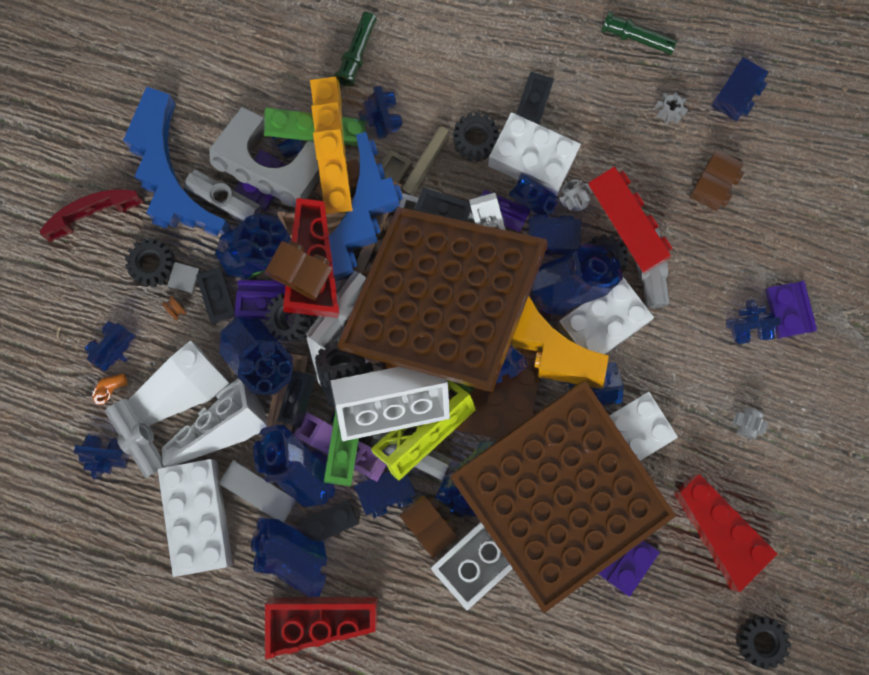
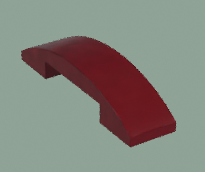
M116 189L93 193L79 198L60 209L43 225L39 232L42 237L52 242L73 233L74 231L70 224L111 206L123 212L144 203V201L133 190Z

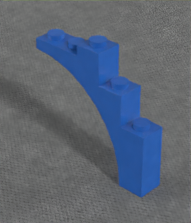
M146 86L123 139L132 154L143 157L134 177L141 183V188L154 193L146 214L153 220V224L167 229L168 226L177 228L180 221L181 224L194 228L195 225L203 227L204 232L213 236H218V234L227 236L230 226L226 220L207 212L195 203L184 192L176 178L170 160L168 142L170 121L176 103L170 94Z
M366 132L356 135L360 152V175L356 194L352 201L353 210L347 212L337 228L329 235L335 282L349 278L354 272L353 268L358 267L353 251L349 253L348 251L378 242L376 234L380 233L377 219L371 218L396 211L397 207H400L399 200H403L399 184L394 185L391 177L385 179L382 164H376L374 155H378L374 139L368 140Z

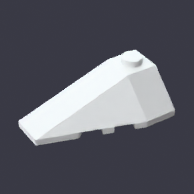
M189 341L171 356L128 402L140 422L151 426L167 417L182 413L191 407L212 400L230 383L198 345Z
M241 376L222 389L216 395L218 400L208 410L203 408L198 412L200 416L191 427L188 425L184 426L162 447L164 467H171L246 441L267 427L265 410L246 378Z

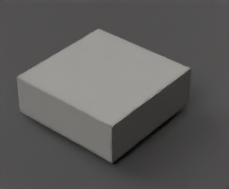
M175 262L167 287L194 295L198 282L196 275L200 274L201 270Z

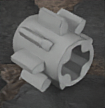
M677 92L669 96L664 93L661 98L662 101H657L655 108L659 109L656 118L664 120L665 125L672 121L678 124L681 116H685L688 109L683 107L686 98L681 99Z
M573 179L563 185L561 190L563 195L559 199L562 205L568 207L569 210L581 211L589 205L591 200L589 195L592 194L588 183L584 184L582 180L579 182V180Z
M744 408L743 413H735L732 425L738 427L736 434L756 440L757 435H765L768 422L763 421L764 414L750 408Z

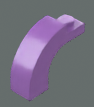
M306 412L301 428L298 427L293 436L329 454L333 426ZM358 441L354 469L378 482L386 464L373 454L371 447Z

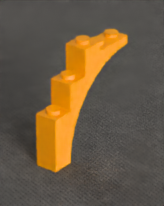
M336 77L310 80L313 100L311 108L315 129L313 138L326 214L352 211L343 136L342 99L339 80Z
M528 296L512 339V346L537 351L534 367L539 368L538 377L572 384L586 381L589 387L602 389L609 355L588 350L565 338L541 316Z

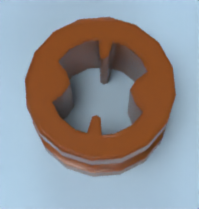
M171 295L168 302H162L161 304L177 321L180 314L185 315L187 312Z

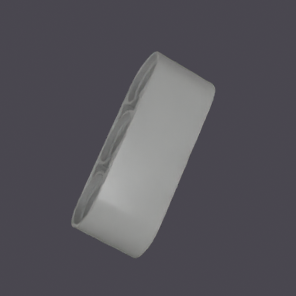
M235 460L231 462L219 481V484L282 523H284L297 502L295 497Z

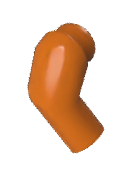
M122 373L101 379L92 394L94 403L98 405L105 404L110 399L114 389L127 386L126 375Z

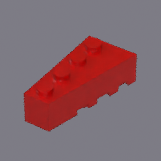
M614 166L590 181L588 185L640 269L646 274L671 258L669 251L673 250L665 236L662 238L658 236L655 229L659 226L651 214L646 216L641 209L645 204L638 192L631 193L627 186L631 181L624 170L618 172Z
M297 198L291 241L303 246V252L313 257L314 254H318L329 261L328 265L332 267V271L316 301L286 286L283 311L338 318L339 307L324 201Z
M700 474L691 475L674 492L691 524L696 528L701 541L709 550L714 559L713 561L718 569L721 570L726 583L732 591L741 592L777 556L775 550Z
M270 597L265 603V660L286 653L299 652V650L313 646L318 647L329 642L342 641L376 632L378 625V597Z

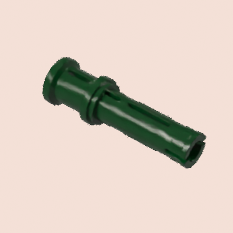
M610 10L601 29L602 33H612L619 36L620 40L624 41L628 38L669 55H672L677 44L676 39L634 24L631 18L626 20L615 16Z
M370 12L362 13L349 49L342 54L340 68L338 72L334 73L333 77H336L339 83L344 86H354L357 70L363 65L361 57L377 21L376 16Z

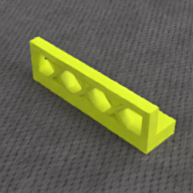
M447 380L448 391L452 390L456 393L449 400L450 419L418 425L416 432L410 436H403L407 428L390 431L371 448L373 454L387 465L391 474L398 481L476 410L470 394L454 382ZM397 444V449L389 456L382 452L388 445Z

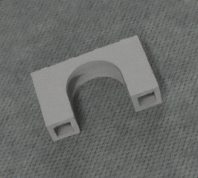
M241 107L209 149L211 165L221 172L225 171L235 176L242 183H249L264 194H270L280 199L288 206L296 207V199H307L320 180L314 143L308 140L295 160L284 167L268 168L261 166L250 157L249 153L264 134V118Z

